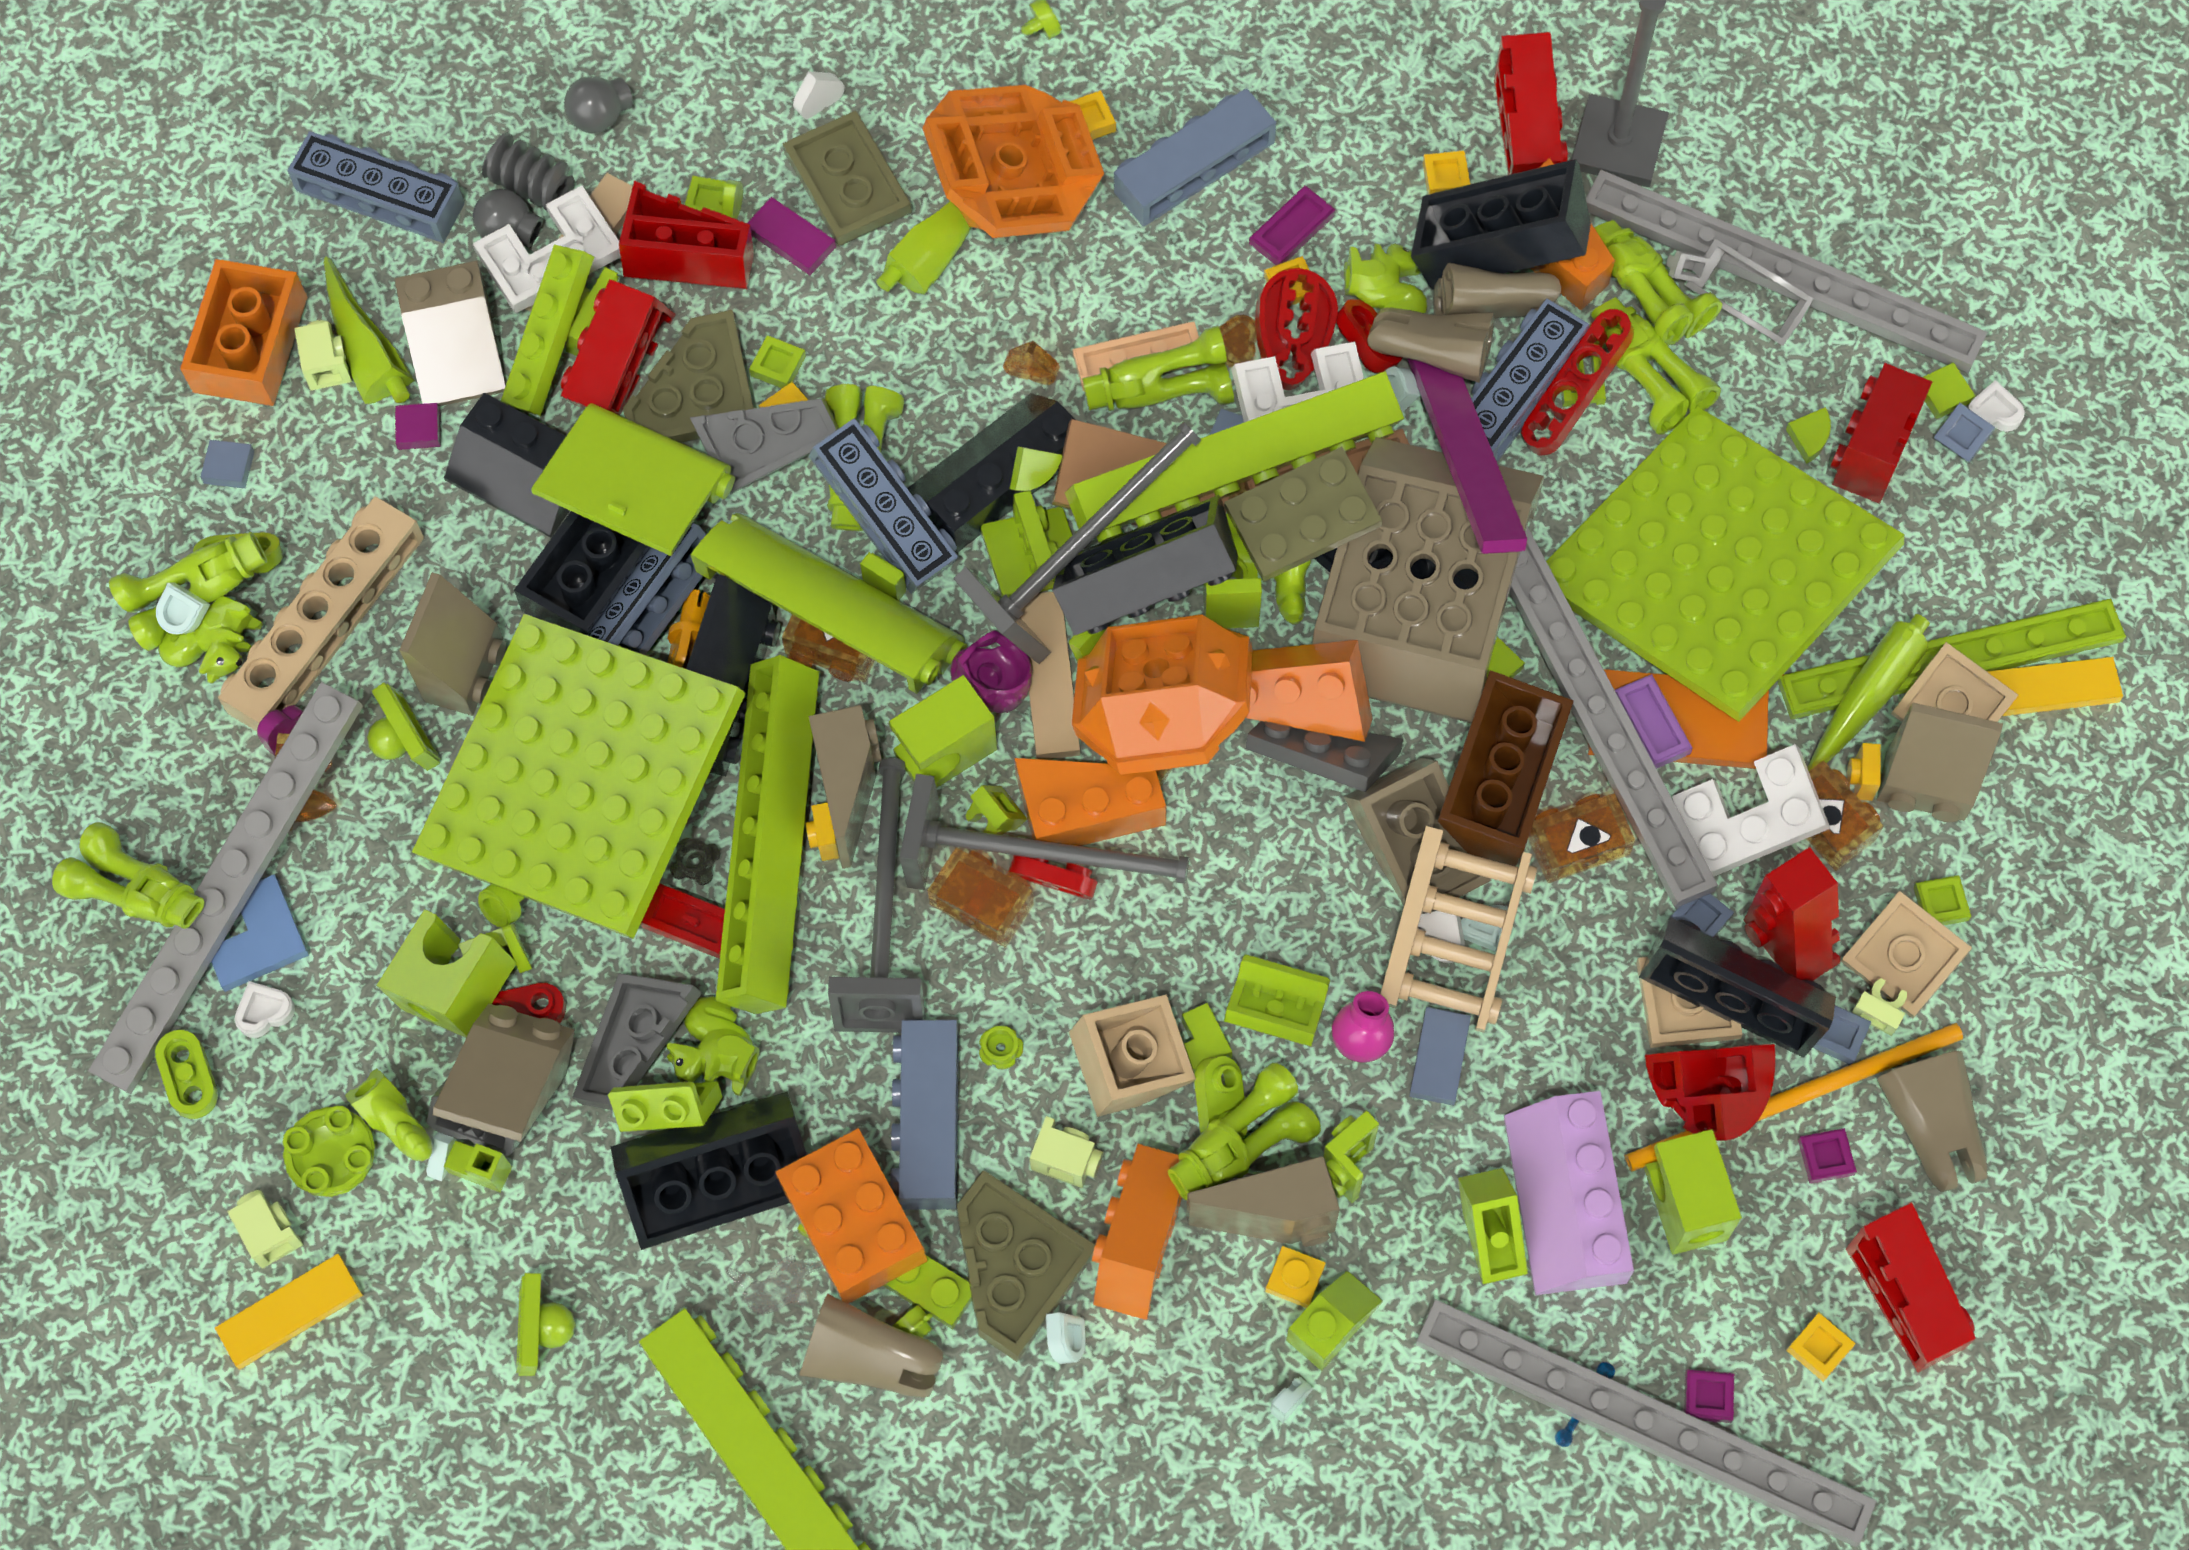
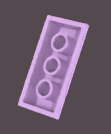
M1601 1091L1554 1096L1504 1115L1535 1295L1627 1284L1634 1272Z

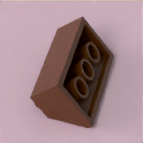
M1489 671L1437 821L1468 854L1512 866L1517 865L1526 847L1574 700L1497 672Z

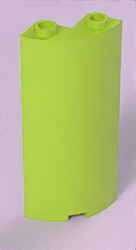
M741 513L732 514L730 519L732 522L730 524L721 520L705 535L691 553L695 570L700 575L709 580L712 579L716 572L728 577L744 588L907 678L909 690L916 694L924 684L930 685L938 673L943 675L948 666L951 665L957 652L967 648L962 635Z

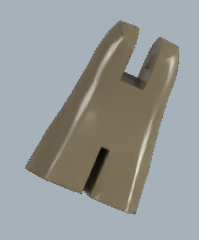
M1448 263L1443 271L1442 278H1439L1434 286L1433 311L1434 315L1494 312V319L1525 317L1533 308L1538 311L1546 299L1555 303L1561 293V284L1558 278L1550 273L1503 274Z
M1383 308L1374 319L1367 341L1370 348L1376 352L1417 360L1453 375L1480 383L1491 350L1494 312L1432 315L1406 309Z
M1955 1050L1902 1066L1877 1078V1082L1916 1150L1928 1178L1940 1192L1954 1190L1958 1187L1957 1174L1949 1154L1956 1151L1965 1175L1971 1184L1987 1179V1158L1975 1116L1970 1081L1962 1051Z
M827 1294L816 1320L799 1376L874 1387L911 1397L925 1398L931 1395L935 1386L936 1378L934 1374L941 1368L943 1351L927 1339L890 1326L862 1310Z

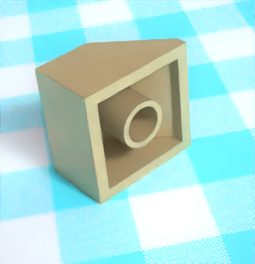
M1167 995L1084 1014L1069 1031L1097 1117L1141 1106L1196 1080Z

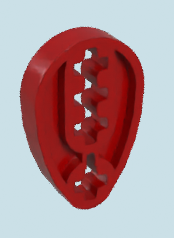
M1302 268L1286 269L1275 274L1263 287L1256 302L1255 330L1261 359L1275 357L1283 390L1298 388L1314 371L1311 353L1317 348L1329 346L1338 314L1337 299L1329 283L1317 273ZM1296 281L1302 283V289L1309 292L1304 294L1299 304L1300 309L1306 312H1303L1298 319L1297 328L1304 332H1301L1297 338L1291 337V330L1285 327H1288L1292 321L1294 311L1287 307H1290L1296 298V290L1290 288L1293 287ZM1290 351L1292 352V367L1295 370H1299L1292 378L1286 377V370L1280 368L1287 361Z

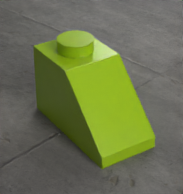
M1499 1168L1458 1178L1463 1216L1482 1283L1488 1284L1527 1275L1528 1270L1518 1198L1504 1169Z
M1346 1271L1324 1289L1288 1328L1286 1341L1320 1371H1323L1383 1301L1350 1272Z

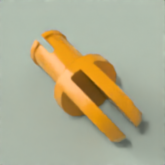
M693 589L684 601L680 621L670 626L667 637L671 644L667 663L681 668L683 666L684 669L687 668L710 598L708 593L703 592L701 602H698L700 590Z

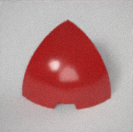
M1775 1044L1647 1054L1645 1055V1060L1652 1087L1660 1103L1664 1107H1671L1685 1121L1684 1129L1692 1134L1712 1129L1716 1141H1727L1748 1132L1764 1112L1773 1087L1776 1054Z

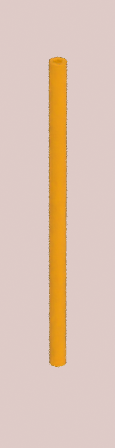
M1953 1023L1773 1095L1769 1098L1766 1108L1758 1121L1963 1040V1033L1959 1025ZM1685 1130L1625 1154L1624 1158L1630 1171L1633 1172L1645 1167V1164L1657 1161L1654 1150L1656 1143L1688 1136L1692 1133Z

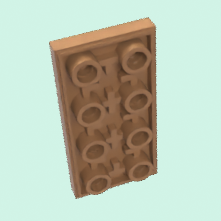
M1071 419L1065 438L1052 505L1071 509L1065 492L1072 485L1156 455L1167 443ZM1213 493L1199 499L1202 502L1214 497L1215 494ZM1229 496L1221 499L1223 506L1224 502L1229 500ZM1172 508L1160 514L1163 518L1175 513L1176 509Z

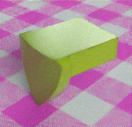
M692 175L684 205L700 211L705 207L737 219L743 201V184L741 181L736 180L722 181Z
M515 923L485 934L494 938L501 947L508 945L513 959L517 962L516 966L519 973L532 969ZM474 938L459 943L463 956L470 949Z

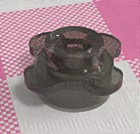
M682 839L677 845L676 862L670 866L672 876L678 880L683 878L693 879L699 885L709 884L713 879L711 872L713 864L720 858L719 848L715 844L707 845L703 841L696 839ZM692 859H699V863L693 865L691 863Z

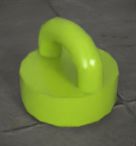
M1036 0L1029 4L1034 18L1022 25L1021 33L1023 35H1030L1042 29L1047 39L1050 40L1061 33L1060 23L1046 0Z
M493 884L479 892L478 903L481 912L493 925L502 928L520 918L522 912L519 902L525 899V897Z

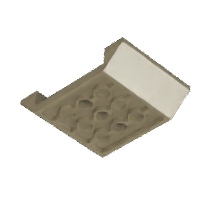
M1376 437L1361 463L1358 476L1382 519V526L1337 547L1314 628L1312 644L1358 640L1369 698L1472 723L1487 679L1488 667L1520 552L1481 553L1443 452ZM1498 465L1523 529L1526 532L1529 518H1534L1544 476ZM1377 549H1387L1393 554V560L1388 567L1376 569L1368 563L1370 554ZM1419 559H1429L1436 565V570L1429 578L1418 579L1411 573V567L1414 562ZM1462 569L1474 570L1479 576L1478 582L1470 589H1460L1453 582L1455 574Z

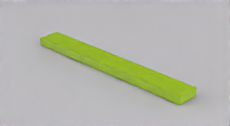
M2110 598L1927 641V652L1893 696L1908 692L1946 642L1985 671H1995L2121 643L2126 638V635ZM1870 655L1781 676L1777 682L1790 719L1837 709Z

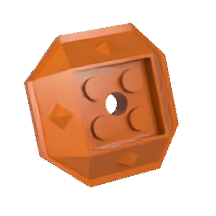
M1028 85L949 91L935 110L926 118L922 128L946 198L959 208L969 227L982 229L992 238L1069 231L1104 175L1080 105L1065 99L1061 102L1048 93Z
M1202 614L1107 627L1090 654L1078 659L1072 714V726L1076 736L1093 751L1105 758L1107 763L1120 775L1208 764L1220 750L1218 745L1234 733L1250 711L1253 648L1249 637L1223 628Z

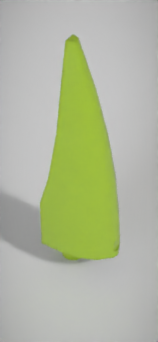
M949 201L936 213L915 225L888 254L884 272L876 280L878 286L888 292L899 282L912 292L924 295L945 270L972 228L967 224L959 208Z
M326 256L323 260L332 318L337 335L342 336V346L346 355V362L362 400L365 404H372L392 396L396 403L405 402L410 397L406 387L415 381L398 349L382 334L364 312L331 258Z
M1915 614L1909 623L1904 621L1893 623L1872 652L1835 711L1807 767L1811 777L1836 756L1902 686L1925 655L1928 643L1923 633L1930 625V622L1925 617Z

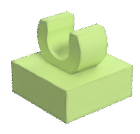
M1880 978L1872 986L1870 994L1865 991L1863 992L1851 1013L1871 1021L1870 1025L1892 1036L1905 1015L1904 1012L1898 1009L1905 1003L1907 992L1901 990L1895 1001H1885L1881 997L1880 991L1886 980Z

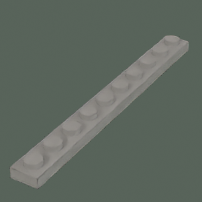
M1600 170L1586 197L1590 214L1607 221L1615 220L1619 226L1630 228L1637 234L1675 250L1704 256L1716 238L1814 298L1810 307L1947 365L1954 362L1959 370L1969 373L1988 333L1606 171ZM1726 252L1716 266L1793 300L1799 301L1800 297Z
M1527 526L1525 532L1527 536L1526 550L1521 551L1509 591L1563 696L1574 700L1571 711L1674 907L1677 908L1715 892L1718 886L1715 878Z
M323 682L320 683L195 891V895L204 899V908L188 928L183 929L177 925L174 926L88 1071L132 1094L155 1057V1049L159 1040L171 1030L361 711L363 705L359 701Z
M1436 1299L1417 1339L1416 1346L1847 1544L1857 1547L1861 1543L1877 1502L1873 1498Z

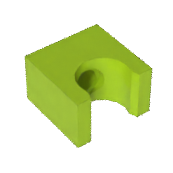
M1226 514L1238 553L1236 571L1232 572L1231 576L1236 579H1227L1213 586L1208 585V583L1202 584L1204 616L1226 629L1259 627L1262 596L1261 578H1258V571L1228 514Z
M964 675L889 721L891 730L901 742L893 749L894 755L905 762V770L913 781H915L916 774L934 776L936 788L997 750L994 716Z
M424 909L376 986L400 1009L467 1038L472 1025L486 1006L492 1004L517 962L494 938L480 933L473 939L470 949L462 958L448 964L451 956L459 948L461 939L435 913Z
M1713 1130L1656 1143L1654 1150L1657 1161L1645 1164L1644 1170L1672 1255L1728 1241L1742 1217Z

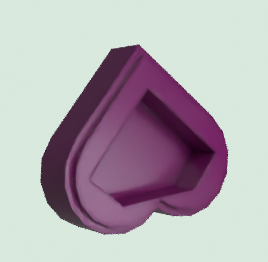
M296 705L287 706L281 711L274 710L263 717L257 727L259 739L264 747L275 757L303 713Z

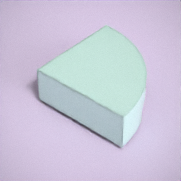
M1491 905V907L1506 911L1508 909V906ZM1466 918L1461 920L1464 940L1496 951L1502 928Z
M440 1132L432 1138L433 1152L428 1159L426 1170L428 1177L439 1181L445 1178L448 1172L443 1166L455 1140L463 1143L464 1139H455Z
M1301 1377L1295 1378L1289 1388H1283L1272 1400L1271 1414L1284 1423L1314 1388Z

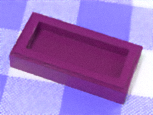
M1304 185L1249 237V244L1274 265L1287 262L1335 216L1336 209Z
M770 197L747 222V224H750L752 237L809 276L814 273L836 248L835 239L773 197Z

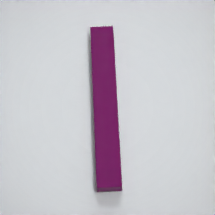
M1407 358L1481 553L1525 551L1527 536L1463 377Z

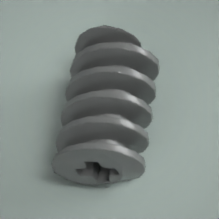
M508 132L503 133L491 146L482 165V175L484 178H488L489 181L496 185H502L504 189L516 192L521 198L529 199L531 203L538 207L543 206L546 211L547 203L574 190V177L571 175L567 177L568 164L566 162L559 161L554 166V156L545 154L541 158V150L535 146L527 151V142L521 139L513 144V135Z

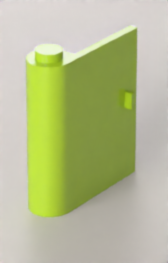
M590 403L584 409L531 489L533 494L672 556L706 501L715 504L719 498L725 500L733 488L735 476L730 474L731 465Z

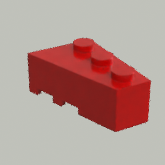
M1551 32L1501 36L1494 86L1508 175L1539 168L1549 158L1553 164L1568 161L1566 141H1561L1560 137L1562 110L1557 104V78L1554 71Z
M634 181L619 241L624 277L747 289L754 259L750 224L705 207L701 211L681 204L679 197L668 194L665 198L647 191L645 184Z
M609 279L606 288H602L595 298L593 306L595 314L590 326L585 327L579 336L577 343L579 352L573 366H569L564 372L561 380V389L563 391L560 396L584 409L590 403H593L617 415H621L623 407L628 402L641 378L637 372L645 353L653 356L659 346L658 343L652 341L662 322L671 324L676 314L656 297Z
M1884 363L1878 378L1872 375L1869 376L1860 399L1867 401L1863 412L1857 409L1854 410L1845 433L1852 435L1848 446L1839 444L1830 468L1838 470L1832 485L1876 503H1881L1933 381Z
M1808 847L1765 875L1743 920L1746 923L1744 926L1745 932L1755 946L1758 948L1763 946L1774 962L1781 966L1785 973L1799 980L1814 981L1840 964V956L1836 952L1834 953L1832 945L1840 941L1839 931L1836 928L1832 929V920L1839 916L1838 882L1811 847Z
M1911 1202L1861 1228L1846 1248V1251L1917 1372L1919 1373L1966 1349L1976 1339L1973 1332L1975 1331L1973 1320L1967 1310L1960 1305L1913 1203Z

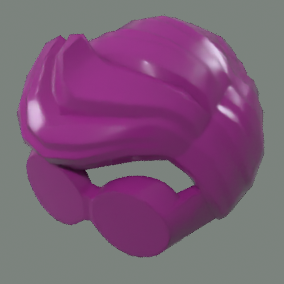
M993 630L979 638L968 648L958 651L952 660L950 673L952 681L964 675L991 713H1008L1015 710L1028 695L1031 686L1032 668L1030 658L1026 653L999 631ZM995 642L1000 645L993 649L980 648L992 645Z

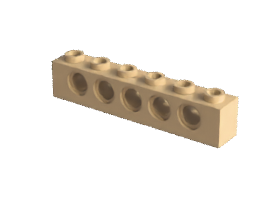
M374 496L367 507L364 506L356 512L349 530L341 540L338 539L331 544L326 553V559L315 573H310L304 579L296 598L289 606L283 607L278 612L271 630L263 640L260 639L253 644L243 666L237 673L231 674L223 683L218 699L227 714L257 731L260 721L269 712L274 710L281 711L287 706L298 703L424 539L415 519ZM369 545H379L377 549H375L372 552H363V550ZM353 577L349 584L337 586L340 580ZM327 611L324 617L317 620L311 619L316 612ZM302 644L296 652L285 653L286 649L291 645ZM275 678L271 685L264 688L258 687L264 679Z

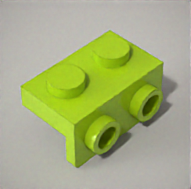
M1243 955L1238 977L1226 1009L1224 1022L1311 1047L1324 1009L1330 979L1251 955Z
M718 1081L701 1083L678 1082L615 1087L609 1092L608 1097L620 1132L704 1126L722 1099V1093Z
M1367 1110L1357 1119L1352 1115L1345 1118L1332 1131L1331 1134L1335 1138L1324 1149L1323 1157L1335 1196L1340 1198L1344 1195L1351 1204L1359 1198L1364 1177L1355 1164L1374 1149L1379 1123Z

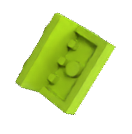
M1030 490L1014 494L1012 518L981 525V534L1001 596L1003 597L1007 594L1010 597L1072 536L1064 509L1062 507H1055L1044 510L1042 505L1035 506ZM1056 576L1040 592L1053 589Z

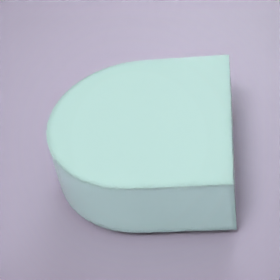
M1390 367L1386 370V373L1403 413L1420 396V392L1411 370Z
M175 582L167 583L156 606V618L159 625L168 633H191L200 625L210 604Z
M1061 1312L1046 1314L1047 1342L1052 1358L1059 1364L1078 1362L1082 1358L1086 1346L1084 1317Z

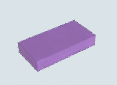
M1652 674L1615 690L1656 769L1691 754L1693 748Z

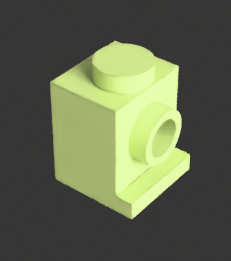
M316 320L310 322L307 326L294 328L302 373L311 391L352 382L350 371L345 362L347 359L342 346V336H334L330 322Z
M1046 1116L1030 1156L1031 1170L1083 1188L1087 1176L1095 1178L1104 1152L1095 1149V1143L1089 1141L1090 1137L1084 1132L1070 1127H1065L1063 1131L1055 1129V1119Z
M255 1190L244 1195L237 1201L236 1207L227 1211L251 1258L262 1269L303 1246L299 1236L289 1227L291 1222L280 1203L277 1201L270 1204L261 1190Z

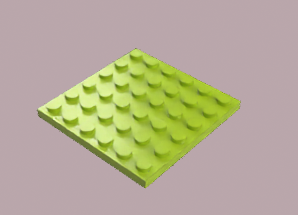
M1696 406L1546 562L1573 612L1739 722L1904 545L1905 534L1699 406Z
M523 614L412 853L428 861L488 884L497 885L519 896L634 939L746 693L737 686Z

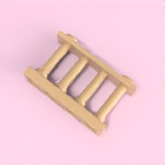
M1426 826L1380 995L1387 1000L1389 1007L1395 1009L1399 999L1407 1001L1408 997L1478 1015L1475 1030L1484 1033L1487 1023L1496 1025L1502 998L1494 996L1521 894L1522 892L1531 894L1537 867L1529 865L1532 854L1523 852L1519 867L1449 849L1450 844L1441 842L1444 830ZM1446 866L1513 884L1507 911L1437 892L1438 887L1430 885L1434 868L1443 870V867ZM1433 909L1502 928L1496 954L1425 936L1426 931L1418 929L1422 911L1431 914ZM1420 953L1489 971L1490 976L1484 998L1413 979L1414 974L1406 973L1410 955L1419 957Z

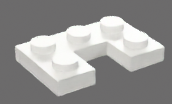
M582 185L546 204L548 214L564 237L529 255L510 224L473 243L476 254L515 314L534 304L554 244L585 251L594 256L589 274L620 258L619 240Z
M1355 342L1315 349L1311 356L1320 391L1285 397L1275 357L1234 364L1231 371L1244 422L1364 379Z
M1796 744L1754 761L1769 801L1730 818L1718 783L1713 779L1672 796L1713 877L1830 829L1801 750Z

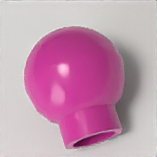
M1373 991L1361 992L1355 996L1353 1002L1343 1006L1332 1023V1039L1338 1051L1347 1059L1359 1063L1372 1062L1384 1056L1392 1046L1394 1041V1022L1388 1013L1389 1004L1382 995Z

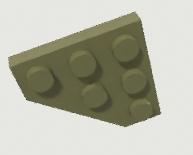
M728 310L691 318L682 329V336L671 351L666 350L648 374L649 380L636 396L632 395L623 407L626 419L680 443L700 439L690 417L754 409L733 311Z
M983 1170L957 1204L956 1213L978 1336L1017 1362L1046 1323V1314H1052L1092 1260L1095 1244Z

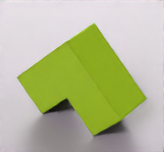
M1208 1003L1182 1014V1024L1190 1038V1041L1184 1043L1194 1075L1197 1066L1206 1058L1226 1056L1232 1059V1050Z
M456 1140L443 1166L450 1174L500 1193L512 1169V1165L503 1153L477 1143L475 1147Z

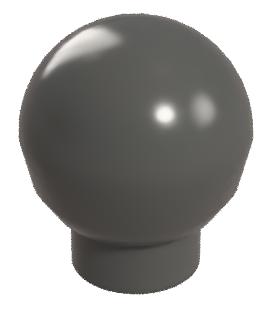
M598 76L582 77L569 87L564 98V109L567 118L577 129L586 133L604 132L615 124L620 112L630 109L633 104L630 88L620 77L609 81Z
M494 189L486 192L476 202L473 210V224L481 238L510 224L523 246L531 248L543 223L542 217L529 212V207L523 198L508 189Z

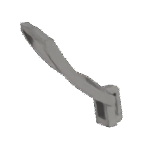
M1716 238L1704 256L1679 250L1676 251L1675 256H1668L1666 265L1670 268L1668 275L1672 278L1688 281L1685 286L1699 295L1708 293L1702 288L1726 252L1800 297L1777 334L1720 300L1722 302V309L1784 346L1792 332L1800 324L1805 312L1814 299ZM1682 269L1693 270L1696 274L1684 272Z

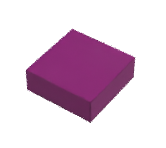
M438 403L395 406V444L398 450L441 447L440 408Z
M1845 1128L1799 1137L1798 1143L1809 1184L1850 1177L1857 1173Z
M1686 1370L1684 1413L1702 1421L1732 1423L1734 1420L1735 1373Z

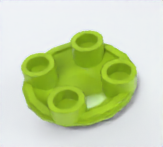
M344 1106L325 1107L311 1111L298 1120L293 1127L289 1128L283 1136V1159L287 1174L297 1187L313 1196L334 1197L351 1191L365 1179L373 1165L375 1144L372 1132L360 1116L352 1113Z

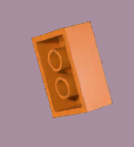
M215 259L180 367L193 393L274 406L296 336L294 328L299 326L307 301L306 292L297 272Z
M859 1128L775 1172L782 1189L843 1302L849 1304L927 1262L921 1242Z

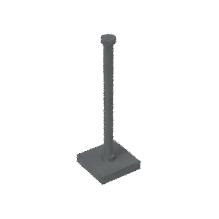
M1639 0L1641 14L1621 100L1589 93L1571 159L1578 161L1581 172L1598 176L1600 170H1603L1639 186L1650 188L1669 112L1637 105L1658 14L1664 10L1666 0Z
M1184 421L1177 427L1180 431L1010 597L1007 594L1001 597L966 566L953 578L1001 634L1038 664L1051 651L1020 618L1024 614L1022 608L1192 443L1197 446L1202 441Z
M885 758L879 762V773L883 776L870 977L829 976L828 997L834 1031L902 1033V1020H925L926 1018L921 978H888L900 778L905 774L906 768L905 762L898 758Z
M916 774L899 856L907 888L925 890L933 848L937 849L938 844L1176 878V883L1186 884L1189 857L1180 856L1179 860L941 827V822H939L941 806L934 776Z

